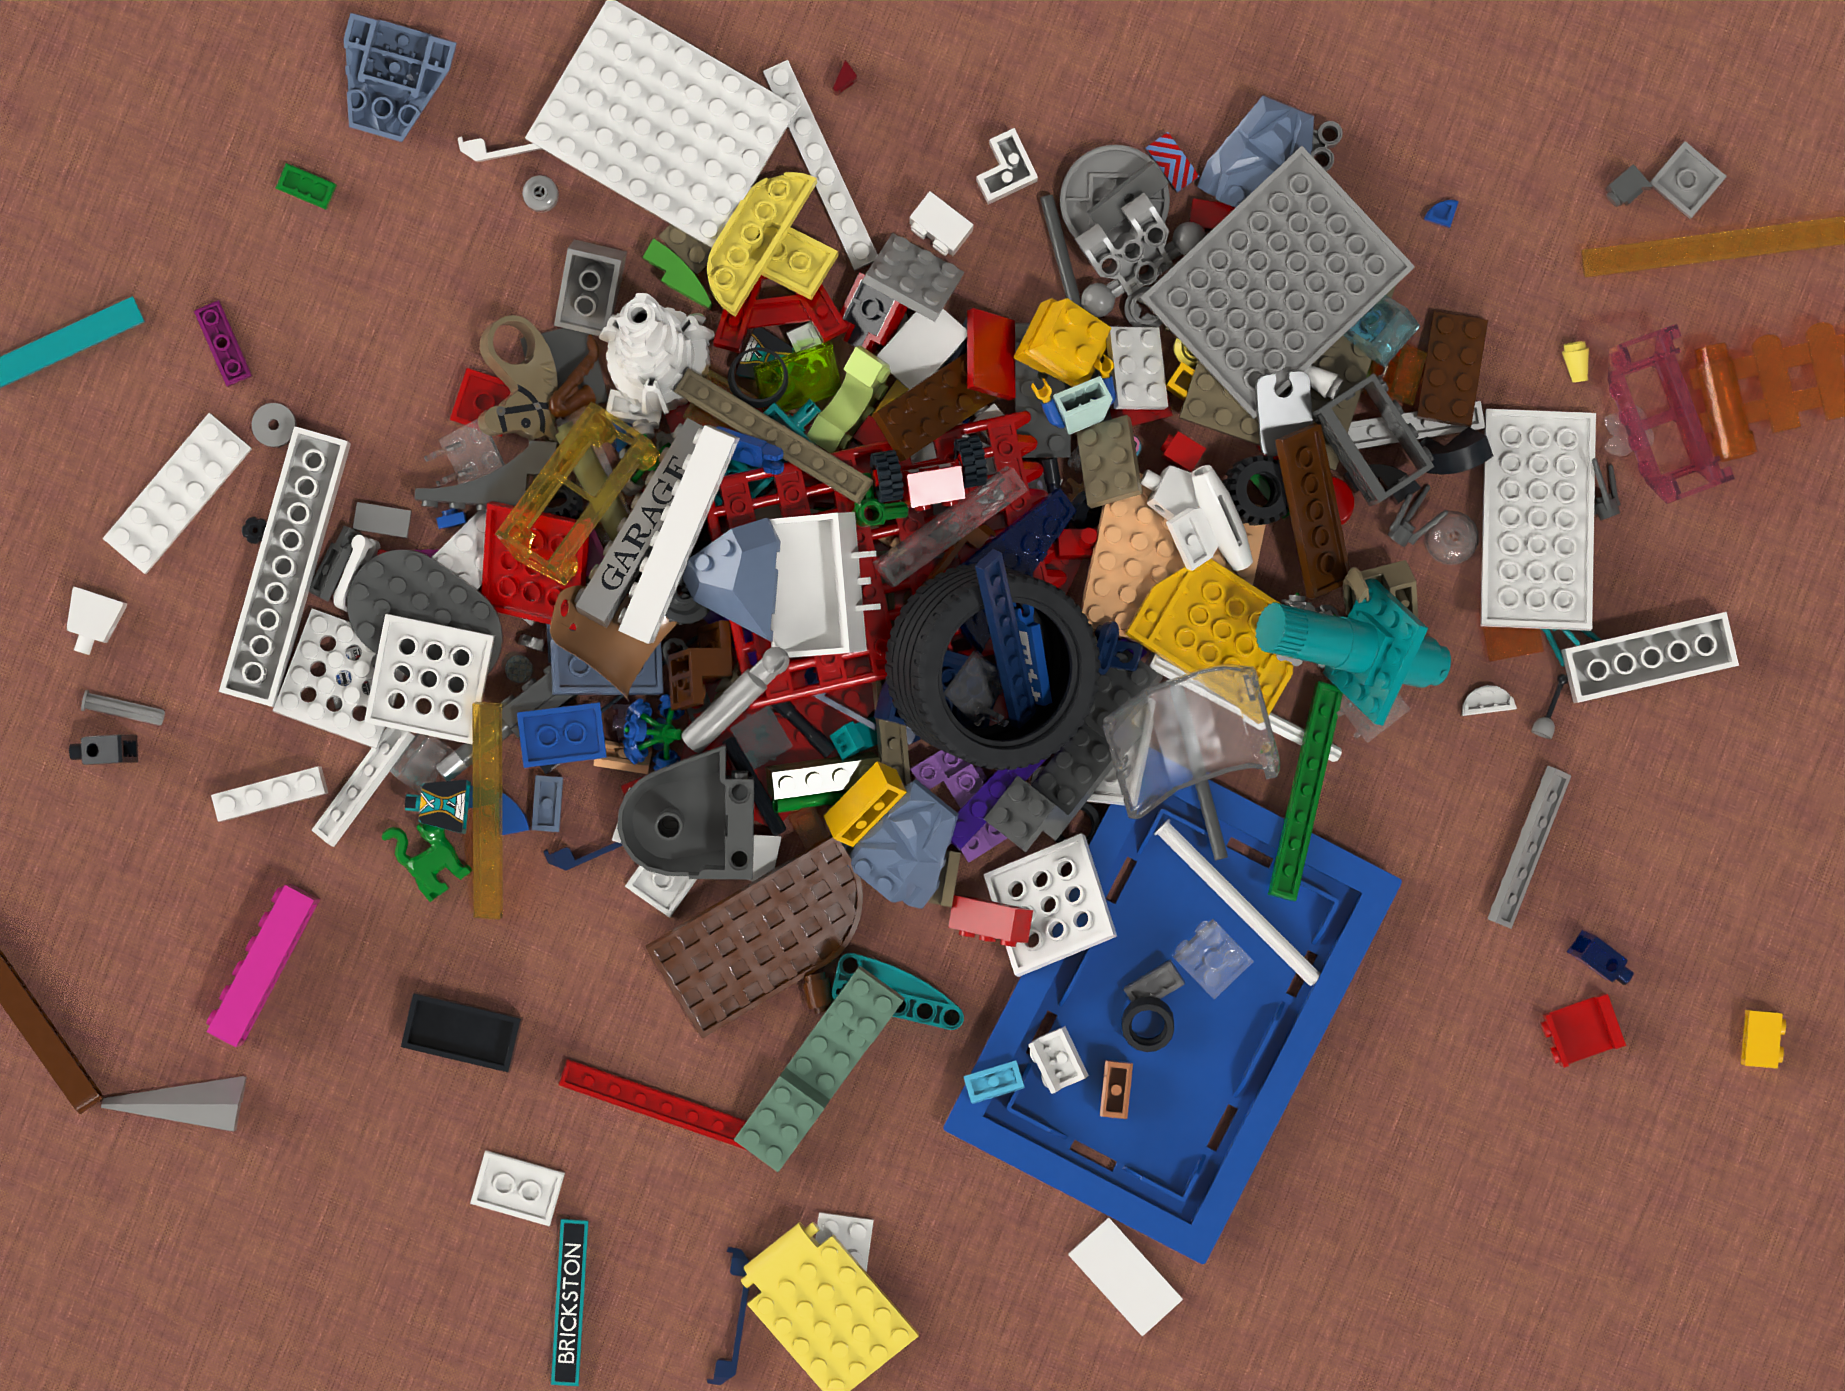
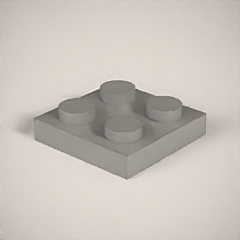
M1684 141L1650 183L1653 189L1691 219L1727 176Z

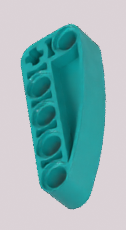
M846 953L840 958L832 988L834 1000L838 996L836 993L837 988H842L843 984H846L855 973H848L843 969V961L846 958L852 957L858 961L859 966L905 998V1009L901 1012H895L892 1017L948 1030H955L962 1025L964 1014L961 1008L945 994L917 976L894 965L856 953ZM927 1003L932 1007L933 1013L929 1018L925 1019L918 1016L917 1008L920 1004ZM954 1009L959 1013L960 1018L956 1024L949 1025L944 1021V1014L947 1010Z

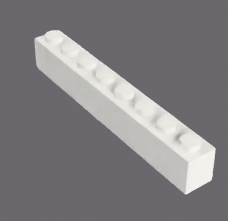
M704 425L703 429H698L693 443L696 444L693 454L687 455L682 469L685 470L682 480L678 479L673 487L671 495L674 496L672 504L671 506L667 505L662 513L661 521H664L660 532L656 531L651 539L650 546L653 547L649 557L645 556L641 563L639 572H642L640 580L638 583L634 582L630 589L628 597L632 599L628 608L624 607L619 615L618 623L621 625L618 631L647 644L654 643L740 438L711 425Z

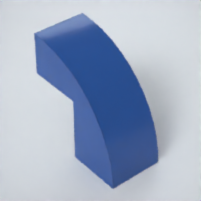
M470 786L469 808L496 803L502 835L531 830L525 812L509 795L491 787Z

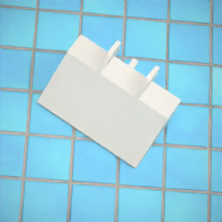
M855 512L770 519L781 541L780 552H777L776 558L778 581L775 614H772L771 630L773 631L771 647L784 649L788 653L789 658L867 651L863 611L881 609V604L863 605L861 585L871 584V577H860L859 558L876 556V551L858 552Z

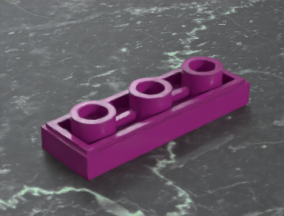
M218 300L195 310L196 318L226 386L229 387L252 377L253 375L221 302ZM221 339L227 340V345L224 348H220L218 345Z

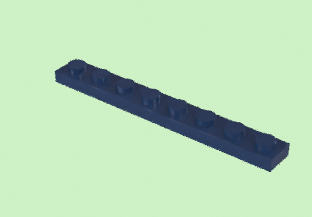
M992 549L984 558L979 560L975 568L1010 724L1020 729L1036 713V707L1003 556L1001 552Z

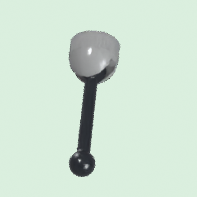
M1560 674L1557 678L1558 685L1546 717L1537 719L1532 727L1531 732L1540 737L1552 739L1555 732V725L1551 720V716L1563 685L1568 682V677L1565 674Z

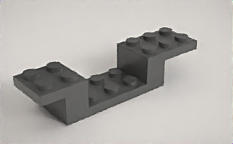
M1127 649L1122 653L1117 652L1116 655L1123 663L1130 662L1134 656ZM1139 660L1136 671L1109 667L1106 674H1100V681L1097 683L1099 685L1098 692L1094 696L1096 698L1094 705H1091V712L1084 719L1085 723L1077 730L1078 733L1074 738L1071 737L1069 739L1070 742L1066 746L1060 748L1061 750L1054 755L1032 785H1029L1017 776L984 820L1025 852L1042 831L1056 841L1141 733L1129 720L1163 677L1141 660Z

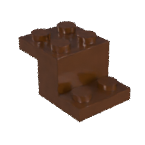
M719 620L697 628L698 648H689L668 655L671 710H684L703 704L706 694V688L703 683H711L733 676L732 671L734 670L735 661L731 655L733 635L730 621Z

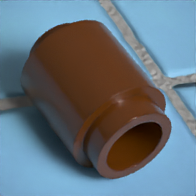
M825 972L805 976L803 988L808 1010L814 1008L815 1014L827 1011L834 1001L830 979L826 978Z

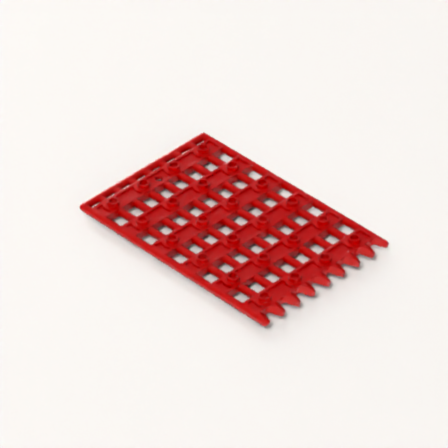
M1020 411L956 425L933 441L937 458L912 463L911 457L902 462H898L900 466H907L948 458L954 461L953 444L955 439L962 438V435L986 430L989 447L982 449L985 452V459L992 457L995 474L987 475V484L965 488L966 498L959 499L956 505L947 506L948 512L924 517L922 510L916 511L914 507L911 508L907 505L909 510L908 516L906 518L894 519L895 524L870 529V526L860 527L856 524L858 552L875 551L873 540L898 535L901 551L859 558L860 577H871V584L861 585L863 605L881 604V609L863 611L867 651L816 655L789 661L786 671L778 674L767 685V689L764 691L765 695L759 696L749 706L751 709L886 679L885 664H887V660L885 659V653L888 651L886 646L888 639L891 637V621H894L899 616L901 608L888 610L885 594L910 589V594L914 595L915 591L935 568L932 555L947 552L965 527L981 526L980 516L1004 511L1007 528L993 530L996 532V536H989L985 543L1010 538L1013 554L1003 556L1005 567L1015 565L1017 571L1051 583L1057 588L1066 582L1067 576L1063 571L1046 569L1045 566L1058 557L1057 544L1040 542L1039 539L1053 530L1055 521L1049 516L1034 515V510L1048 502L1049 494L1043 489L1028 488V483L1042 475L1043 467L1037 462L1022 460L1024 455L1037 447L1038 442L1031 435L1016 433L1017 429L1030 422L1031 414L1029 411ZM882 441L829 454L857 470L856 458L893 449L888 441ZM786 462L784 463L783 472L778 475L765 473L763 468L724 476L719 487L723 505L715 506L713 501L707 515V521L713 542L724 534H721L718 517L721 516L726 517L729 531L732 528L756 521L754 509L779 504L782 518L852 512L855 505L852 500L824 483L805 487L802 470ZM773 477L776 493L751 498L748 482ZM998 484L1001 501L977 506L974 489ZM833 492L836 509L811 514L808 497ZM894 500V501H889V502H883V504H885V503H893V502H902V501H901V500ZM868 507L864 510V516L867 520V513L872 512ZM951 523L954 539L929 544L926 528ZM965 543L958 552L960 565L968 566L972 563H978L980 559L984 558L987 555L985 543L981 548L972 549ZM904 562L907 578L882 583L879 567ZM984 608L971 616L972 620L965 621L954 634L958 635L974 631L978 647L955 653L976 659L995 655ZM729 620L742 675L747 669H751L748 653L755 652L758 663L763 658L766 650L771 648V641L751 631L753 641L745 642L742 626ZM950 641L947 650L953 652ZM868 655L871 671L846 676L843 660ZM815 667L818 683L793 689L789 672Z

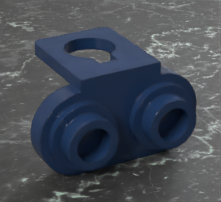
M1106 621L1103 625H1099L1095 632L1098 642L1096 646L1099 648L1100 656H1098L1101 667L1099 668V673L1101 675L1106 674L1109 667L1136 671L1143 646L1137 643L1119 641V626L1114 621ZM1126 649L1133 650L1134 656L1130 662L1123 663L1119 657H1116L1117 652L1122 653Z

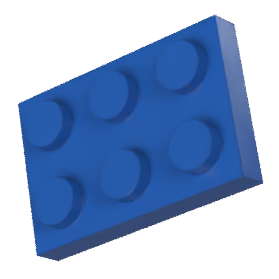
M600 702L517 713L524 768L607 758Z

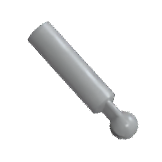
M771 647L766 650L763 658L738 677L682 732V739L687 746L697 753H701L767 689V685L778 674L786 671L790 661L788 653L780 647Z

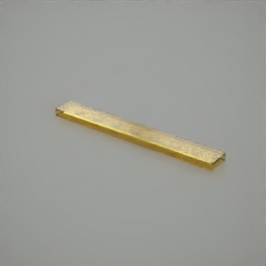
M474 702L472 704L474 918L500 920L503 917L502 704Z

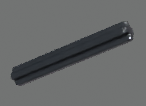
M732 736L724 740L722 745L726 744V752L736 770H748L749 775H754V802L771 832L775 836L785 832L786 826L780 815L774 812L772 801L736 738Z

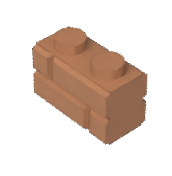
M1105 1060L1100 1116L1128 1118L1133 1062Z

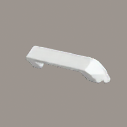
M462 136L458 138L460 151L476 162L541 150L535 144H528L487 153L486 143L483 139L479 138L463 142Z

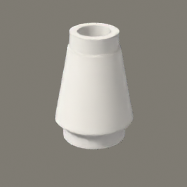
M1312 365L1304 371L1309 376L1310 386L1325 399L1327 397L1334 399L1344 381L1339 378V374Z

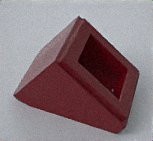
M846 60L832 88L834 95L837 96L858 80L856 73Z

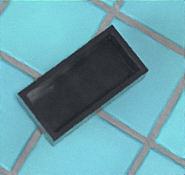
M415 992L413 993L401 1047L503 1072H510L523 1017Z

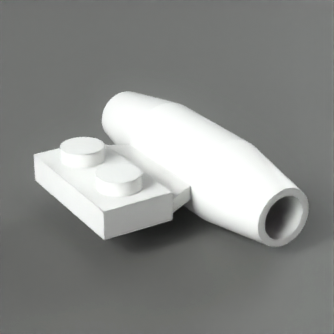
M1205 465L1197 468L1192 472L1191 476L1199 508H1187L1166 522L1185 567L1193 571L1213 558V554L1218 548L1234 571L1243 570L1253 563L1246 530L1230 493L1212 466Z

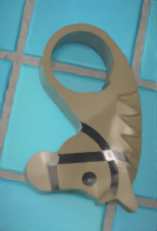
M516 315L502 317L484 330L480 339V352L485 363L509 388L510 395L499 406L491 407L479 415V428L488 436L516 433L527 438L528 441L542 438L546 442L558 443L555 437L557 432L554 427L556 417L548 409L551 396L558 390L557 372L550 348L542 334L529 320ZM509 325L515 327L523 334L527 342L526 361L523 360L521 364H509L496 354L493 346V337L499 326Z

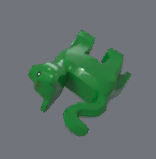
M419 823L416 826L421 837L430 843V847L414 857L406 854L408 846L406 833L397 827L386 829L381 836L382 840L397 839L395 856L398 862L415 878L419 890L429 902L450 888L446 882H441L438 879L437 873L447 868L460 880L473 871L469 865L461 864L455 847L446 838L445 829Z

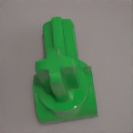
M862 473L872 479L871 473ZM872 484L861 503L858 505L854 502L855 507L852 512H855L856 524L858 526L869 527L883 525L885 520L906 518L909 510L904 502L879 503L878 498L875 499ZM866 507L870 508L873 513L870 521L864 516Z

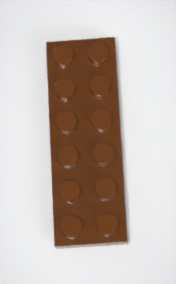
M966 351L873 413L872 416L891 448L896 452L899 461L902 462L998 397L967 389Z
M1313 423L1276 439L1275 443L1307 598L1315 599L1343 586V581L1350 570L1322 426L1321 424Z

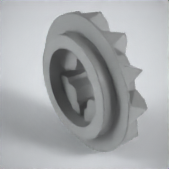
M1151 287L1139 288L1126 299L1124 306L1125 315L1133 327L1158 328L1163 323L1153 314L1147 313L1141 319L1139 318L1142 309L1136 302L1145 304L1140 297Z

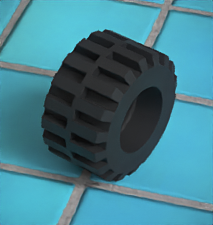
M1258 455L1242 459V461L1233 464L1232 469H1228L1225 474L1228 477L1222 483L1230 493L1243 524L1249 523L1251 526L1265 525L1280 520V517L1286 516L1289 512L1287 510L1288 502L1279 460H1274L1272 456ZM1255 474L1264 477L1270 486V498L1263 507L1253 504L1247 495L1248 481Z

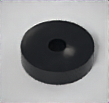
M1083 490L1071 502L1067 513L1068 520L1077 529L1094 528L1099 524L1102 506L1090 508L1087 505L1086 492Z

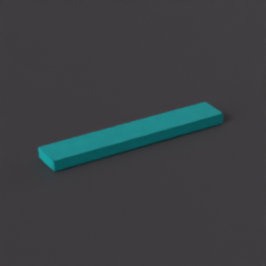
M132 296L1 356L0 388L144 323L145 320L135 298Z

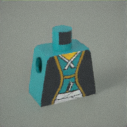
M754 328L746 350L763 347L774 351L785 363L788 377L799 381L805 365L791 360L794 348L763 328ZM751 351L743 355L736 375L780 386L784 377V370L781 362L772 354L764 351Z
M468 780L423 783L421 795L406 794L405 810L420 812V823L466 834L471 782Z

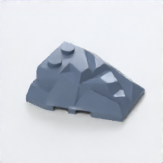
M350 13L343 39L344 48H346L347 66H345V71L348 79L349 127L403 142L450 71L457 43L434 34L385 20Z
M1263 95L1207 161L1197 187L1208 194L1216 196L1218 201L1236 208L1301 146L1311 155L1313 149L1314 115Z
M915 779L904 786L907 793L854 847L844 843L842 845L851 858L853 871L886 899L894 903L903 901L908 906L922 909L939 888L940 871L945 866V853L947 846L951 844L959 814Z

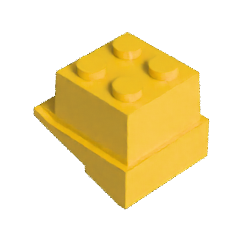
M1050 298L1040 303L1013 358L1041 373L1045 372L1074 387L1091 379L1096 369L1093 364L1096 358L1101 359L1107 347L1106 338L1111 327L1068 298L1060 301Z

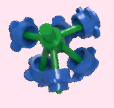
M667 694L660 697L661 704L658 705V710L664 718L652 719L650 704L648 702L643 703L641 698L629 706L625 718L624 736L626 739L623 740L625 756L633 764H637L638 761L644 762L645 757L648 756L647 747L653 745L655 750H661L653 758V762L656 763L654 771L680 761V756H678L677 752L670 750L669 743L682 738V730L675 729L671 723L672 720L683 716L685 711L671 710L670 695ZM648 722V723L651 724L652 726H651V727H647L646 723Z

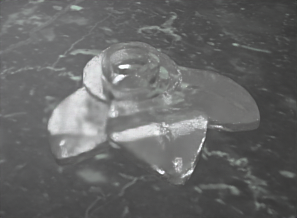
M1630 403L1625 414L1614 413L1604 417V423L1613 436L1604 446L1608 453L1626 456L1633 450L1645 451L1652 446L1654 433L1647 426L1646 414L1640 407ZM1638 432H1642L1645 435L1644 442L1637 441L1636 435Z

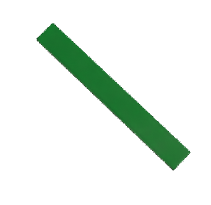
M1318 681L1315 683L1268 895L1293 902L1297 900L1343 696V693L1336 686Z

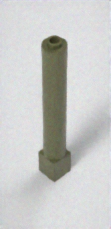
M569 421L557 428L559 433L555 437L607 535L614 542L619 533L617 532L619 523L624 517L628 518L629 515L580 424H573L572 421ZM640 572L637 577V583L640 580L642 572Z

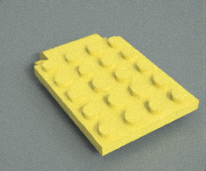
M799 1222L744 1266L747 1275L741 1279L742 1284L748 1288L754 1283L761 1291L747 1305L822 1391H851L919 1337V1333L834 1234L822 1244H819L813 1237V1235L820 1231L819 1227L812 1222L805 1228Z

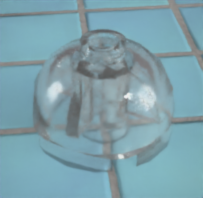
M1448 511V515L1424 533V544L1428 553L1435 561L1444 565H1457L1467 561L1475 553L1479 544V531L1475 522L1467 514L1459 511Z

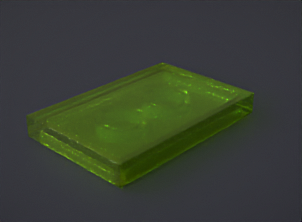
M830 341L781 357L787 367L789 380L784 395L776 404L787 412L802 407L809 398L816 402L837 394L841 384L833 345ZM774 359L753 366L759 398L771 397L780 389L784 380V370L781 362L778 359ZM770 406L762 408V412L764 413Z

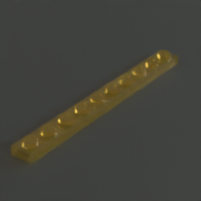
M1845 216L1581 250L1584 278L1845 245Z

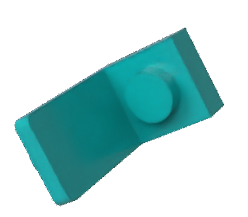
M873 716L867 718L876 724V719ZM852 721L830 735L842 760L878 744L877 731L861 722L854 724Z

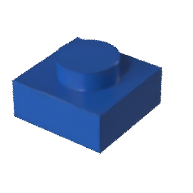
M458 509L442 511V517L436 518L439 529L467 523L465 512H458Z

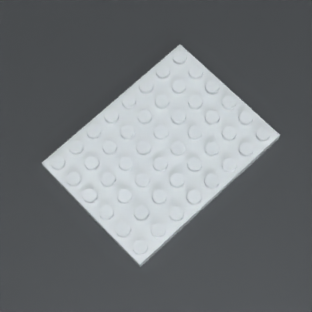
M607 0L525 139L712 248L739 202L744 200L750 188L754 185L795 116L798 107L618 1Z

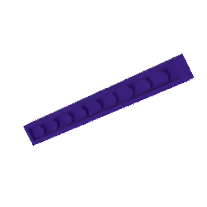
M1126 639L1121 640L1125 642L1137 643ZM1127 649L1129 652H1131V653L1134 655L1133 650ZM1144 649L1142 650L1140 660L1147 653ZM1040 760L1039 763L1034 765L1029 764L1025 768L1017 767L1014 770L1006 768L1005 770H997L958 811L959 815L951 843L958 850H961L986 823L984 818L1015 778L1019 776L1026 781L1045 760Z

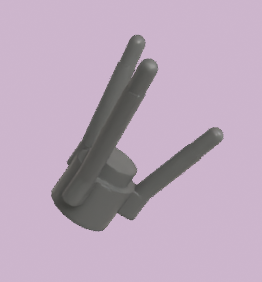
M1593 458L1592 464L1602 496L1595 498L1597 504L1594 503V515L1598 514L1599 519L1604 520L1620 514L1618 506L1621 503L1618 498L1613 465H1608L1611 493L1608 494L1596 458Z
M1430 485L1424 487L1405 518H1403L1413 497L1412 493L1407 494L1395 521L1389 527L1390 531L1387 535L1403 547L1408 542L1414 545L1419 537L1448 515V511L1444 510L1416 533L1413 532L1416 527L1409 521L1430 490Z

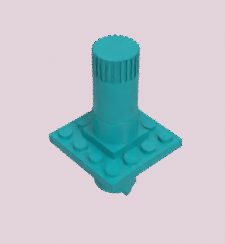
M1375 578L1365 580L1369 588V601L1364 599L1362 603H1358L1356 599L1348 617L1332 616L1274 602L1268 604L1264 611L1261 612L1256 624V642L1259 644L1258 647L1264 652L1325 665L1323 674L1374 724L1384 725L1402 684L1418 688H1424L1429 685L1437 686L1446 679L1450 671L1451 655L1448 648L1439 645L1435 638L1426 636L1428 627Z

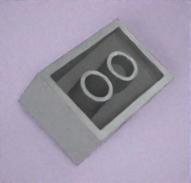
M573 240L567 250L554 326L600 336L602 329L607 326L610 316L614 314L623 278L627 251Z

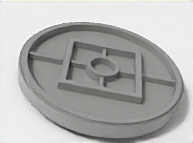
M1124 145L1101 146L1082 155L1067 172L1060 192L1061 213L1070 233L1077 238L1095 226L1096 223L1087 211L1152 159L1140 150ZM1168 184L1149 199L1164 223L1170 205ZM1127 194L1124 199H1127L1130 194ZM1127 218L1106 233L1110 242H1114L1120 234L1131 230V225ZM1152 228L1148 232V237L1155 236L1158 228ZM1135 243L1128 244L1125 248V253L1131 252L1135 248Z

